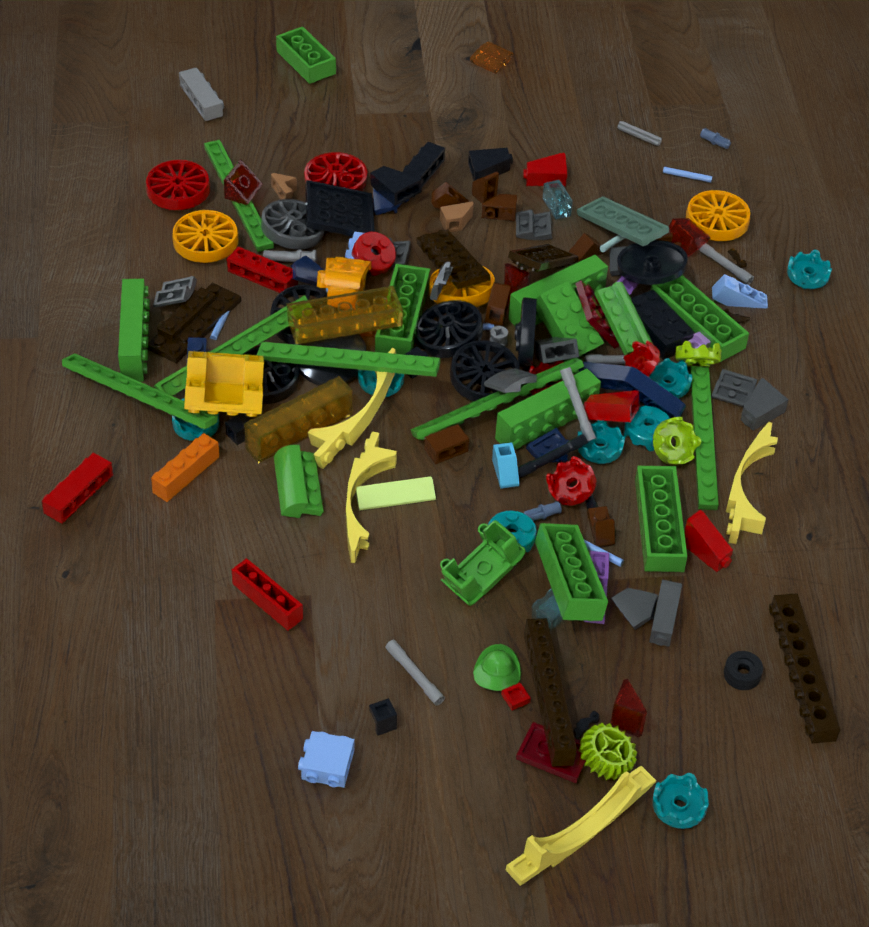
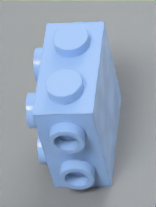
M312 731L310 739L305 740V756L299 760L298 770H301L302 780L344 788L354 754L355 739L347 736L330 735L326 732Z

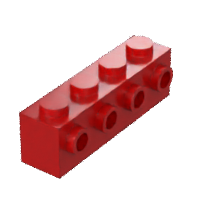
M237 247L227 258L228 272L278 293L298 284L297 280H293V268L241 247Z
M93 452L75 470H72L62 482H59L54 490L45 495L42 500L44 514L63 524L113 476L112 463Z
M246 558L231 569L232 584L287 631L303 620V604Z

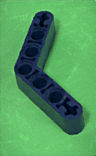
M583 362L584 367L579 369V372L585 369L591 371L601 381L600 388L621 391L638 390L640 402L646 406L661 409L670 418L681 417L686 408L685 403L634 367Z

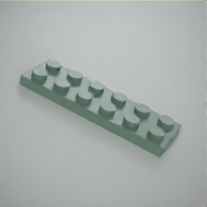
M603 196L577 209L578 216L641 246L648 245L650 242L669 233V226Z

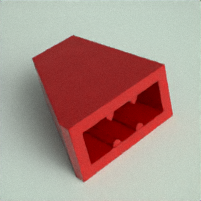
M565 153L527 162L526 169H523V179H526V186L566 187L567 166Z
M638 390L590 395L587 401L584 402V409L588 420L631 423L640 408Z
M701 509L689 517L684 531L686 548L715 572L722 568H727L732 562L733 549Z

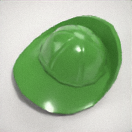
M503 644L487 647L477 659L473 672L474 679L479 686L493 691H502L517 684L521 675L517 655L511 648Z

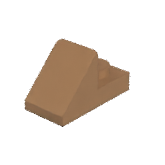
M272 173L271 187L280 199H292L293 192L297 190L296 178Z

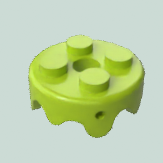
M684 341L683 345L676 346L675 359L678 362L684 360L687 366L699 364V367H710V365L721 361L722 350L719 343H714L713 348H707L704 344L698 348H693L690 341Z
M674 417L662 421L656 427L653 434L655 453L660 460L668 465H682L691 461L695 457L693 455L694 450L701 444L700 437L694 433V426L683 421V417ZM672 437L676 440L675 447L671 444Z

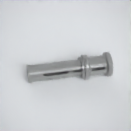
M302 249L296 252L264 250L263 257L278 262H296L305 255L315 263L317 261L316 250H313V252L302 251Z

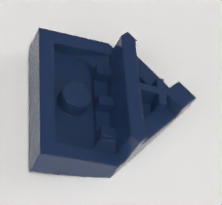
M373 188L375 214L379 215L392 210L396 214L397 208L402 203L394 206Z
M305 255L291 265V268H293V280L317 286L318 271L323 270L317 263Z
M555 428L529 443L526 449L537 459L566 444L569 440H566L558 429ZM565 454L552 462H567L568 455Z

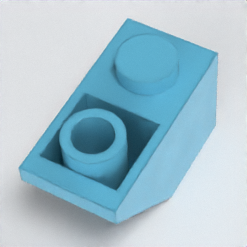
M513 444L493 445L492 462L500 489L519 486L517 457Z

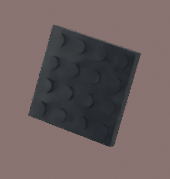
M310 180L306 181V227L344 234L346 236H353L354 232H375L372 193Z

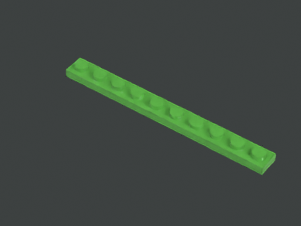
M215 140L204 143V149L256 251L260 252L274 248L273 242L262 231L261 218L221 141Z
M304 295L210 352L244 354L261 344V342L268 340L313 313L314 309ZM187 366L156 383L154 387L171 396L183 391L186 387Z
M261 342L257 353L258 356H263L264 360L273 362L437 377L440 366V358L272 342Z
M72 354L62 359L63 367L111 387L113 390H118L127 396L136 398L143 403L154 406L156 409L163 410L172 416L181 418L185 422H190L201 429H207L217 423L218 416L215 414H208L207 411L200 410V413H190L187 409H184L185 401L78 354Z
M578 358L565 361L536 374V383L521 384L520 392L503 393L497 391L410 429L412 435L417 439L425 440V437L432 433L444 430L453 424H462L469 417H478L481 415L480 412L496 409L497 405L512 402L519 395L525 396L529 394L530 390L535 388L541 389L546 386V383L561 380L560 370L571 367L573 374L579 372V369L584 367L583 361Z
M691 366L693 430L695 435L701 439L700 446L695 449L698 509L718 510L709 367Z

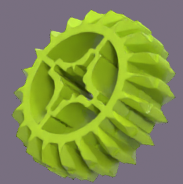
M601 723L598 726H592L584 733L579 743L581 745L579 752L582 753L580 759L586 760L584 766L591 767L590 773L595 771L598 774V778L604 775L606 780L612 778L615 781L626 771L629 773L633 769L637 760L635 758L637 751L634 750L636 744L630 743L631 737H627L625 731H619L618 726L612 728L610 723L606 726Z

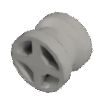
M503 326L491 328L490 341L506 346L508 330Z

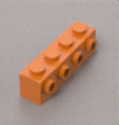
M205 433L194 439L187 448L181 450L174 459L168 461L161 470L153 474L151 477L153 493L166 502L172 499L219 458L218 441Z

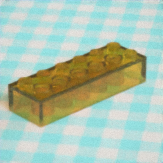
M394 286L288 303L287 320L295 344H302L402 326L403 309Z
M338 376L265 412L255 419L249 420L244 424L246 450L260 463L274 456L279 449L288 445H295L309 438L308 431L310 429L329 427L352 416V389Z

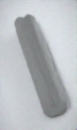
M620 121L617 126L619 130L653 145L659 146L661 144V137L624 121Z

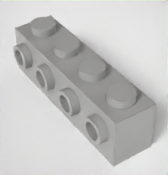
M197 67L179 72L180 86L203 119L207 121L223 116L224 103L218 98L216 91L212 90L210 83L205 80L203 73H200Z

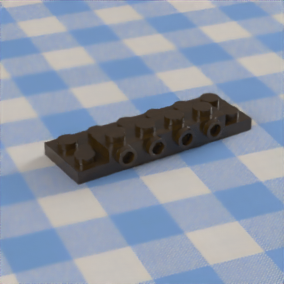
M448 229L416 237L418 246L435 263L437 268L441 269L445 262L451 263L453 270L449 280L457 289L490 281V274Z
M550 244L512 250L508 255V258L513 261L512 263L518 265L517 268L524 271L529 269L534 272L576 263L579 257Z
M213 282L206 289L201 287L198 291L194 290L186 302L180 303L178 310L170 312L166 321L159 322L157 326L158 334L148 342L147 349L177 364L187 354L188 337L204 338L215 327L222 315L227 311L231 312L241 302V296Z

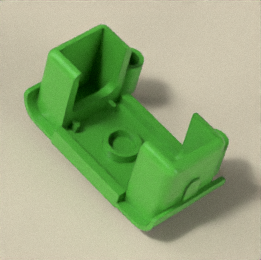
M497 520L492 521L489 525L485 523L479 525L478 532L483 542L459 565H457L454 558L452 560L443 559L440 563L442 574L445 580L441 579V581L468 606L475 604L492 589L525 555V548Z

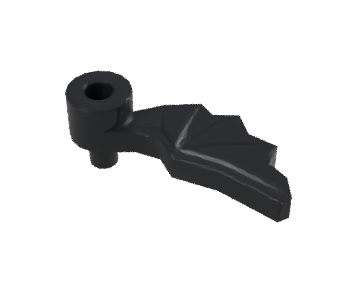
M592 711L590 717L580 719V722L576 723L577 727L574 729L576 739L579 740L583 733L589 729L591 723L599 722V714L596 711Z

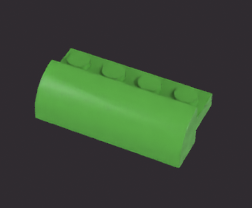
M615 282L612 286L599 289L594 293L624 355L633 352L632 343L634 341L645 344L648 340L652 343L623 282Z
M288 445L279 449L274 455L281 515L300 518L302 513L321 516L323 505L314 453L300 451V445Z

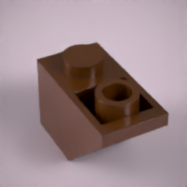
M499 194L482 203L481 218L515 221L517 195Z
M493 283L487 305L485 323L503 325L507 316L510 285Z

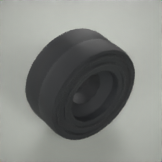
M748 651L732 653L727 658L724 667L725 680L730 686L738 690H751L759 684L763 673L761 660L755 654ZM744 667L748 669L749 673L742 674L738 671V668Z

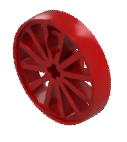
M329 152L318 155L307 163L304 170L305 184L307 180L364 191L368 173L365 164L359 158L343 152Z
M170 160L160 163L150 170L146 178V193L151 202L161 208L169 210L190 209L206 200L210 193V180L207 171L201 165L188 160Z

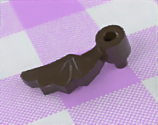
M734 248L728 250V253L737 262L735 265L740 268L747 266L746 261L740 259L737 250Z
M728 308L723 310L738 324H744L750 320V317L730 313Z

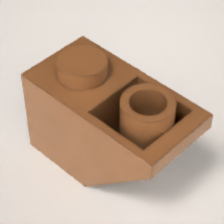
M473 201L440 207V222L445 230L448 229L450 232L462 230L473 217Z

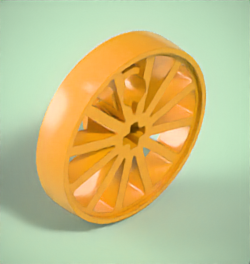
M720 190L704 191L695 195L690 200L686 210V222L693 232L703 238L713 241H730L741 237L748 230L750 209L743 199L730 192Z
M199 210L184 215L174 225L172 235L173 246L176 252L187 260L199 263L215 262L228 257L236 249L239 241L235 222L228 215L213 210Z
M484 267L490 274V281L457 289L448 279L447 284L441 290L438 300L433 301L438 304L444 301L461 300L479 307L489 301L495 277L489 269ZM437 269V270L431 275V277H430V280H429V295H430V296H431L432 287H433V285H434V282H435V280H436V278H437V276H438V273H439L440 269Z

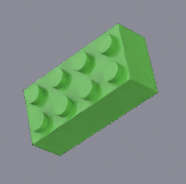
M303 26L276 36L277 52L309 84L336 74V58Z
M569 281L540 294L536 298V310L551 336L577 339L579 357L576 358L579 359L604 344L599 333L587 322L582 304Z

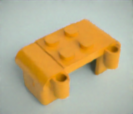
M344 257L326 258L325 270L318 271L317 287L328 288L327 304L329 306L351 309L355 307L358 291H360L359 294H362L365 290L366 274L371 269V261Z

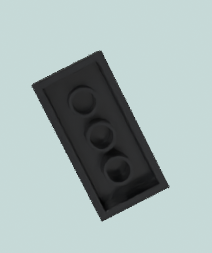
M654 290L631 298L653 345L659 349L660 357L663 360L675 356L676 346L683 345L684 341H689L693 338L695 332Z

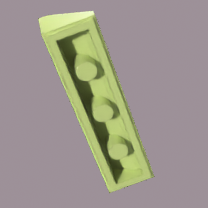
M431 476L356 487L359 511L436 500Z

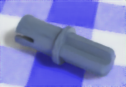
M705 128L700 133L701 138L710 141L713 145L717 144L725 149H728L731 145L730 140L720 136L718 132L714 133Z
M556 501L547 505L540 504L537 508L525 511L524 514L533 521L538 519L545 520L548 516L560 514L562 508L560 503Z

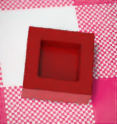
M520 682L503 689L501 693L511 710L530 703L531 697Z

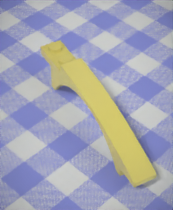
M392 348L388 353L396 354V350ZM375 371L377 385L374 394L366 406L356 415L339 424L310 429L308 431L311 445L319 448L314 453L318 467L324 469L333 460L334 456L344 448L346 443L353 446L371 423L385 399L395 373Z
M771 422L766 424L752 442L735 474L726 512L730 513L729 520H732V523H728L726 534L730 535L728 543H737L740 530L762 534L766 517L760 514L747 500L741 486V475L753 462L774 454L775 448L769 446L777 444L778 437L771 436Z
M372 432L370 438L366 439L365 453L362 452L360 458L354 459L348 482L346 529L351 563L356 562L360 549L368 550L369 542L366 541L369 538V532L360 525L351 508L356 487L361 486L369 478L380 472L395 468L397 462V451L379 448V433Z
M642 766L631 773L626 771L602 800L574 824L548 837L538 838L531 835L527 838L524 854L507 864L506 871L521 886L550 865L555 867L611 824L656 783V780Z

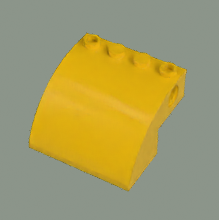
M188 351L184 409H187L190 413H200V410L207 411L208 414L227 412V415L236 416L238 413H246V416L256 417L257 414H262L263 356Z

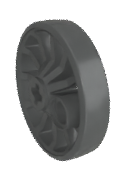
M296 199L276 200L269 203L262 212L261 228L263 233L269 240L282 247L290 249L311 248L320 243L325 234L324 230L306 227V202Z

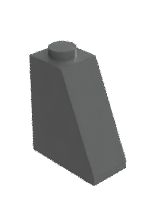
M549 337L534 340L537 358L542 363L579 357L576 338Z
M762 378L743 407L741 421L754 431L785 413L788 399Z
M662 580L650 643L670 646L682 588L681 583Z

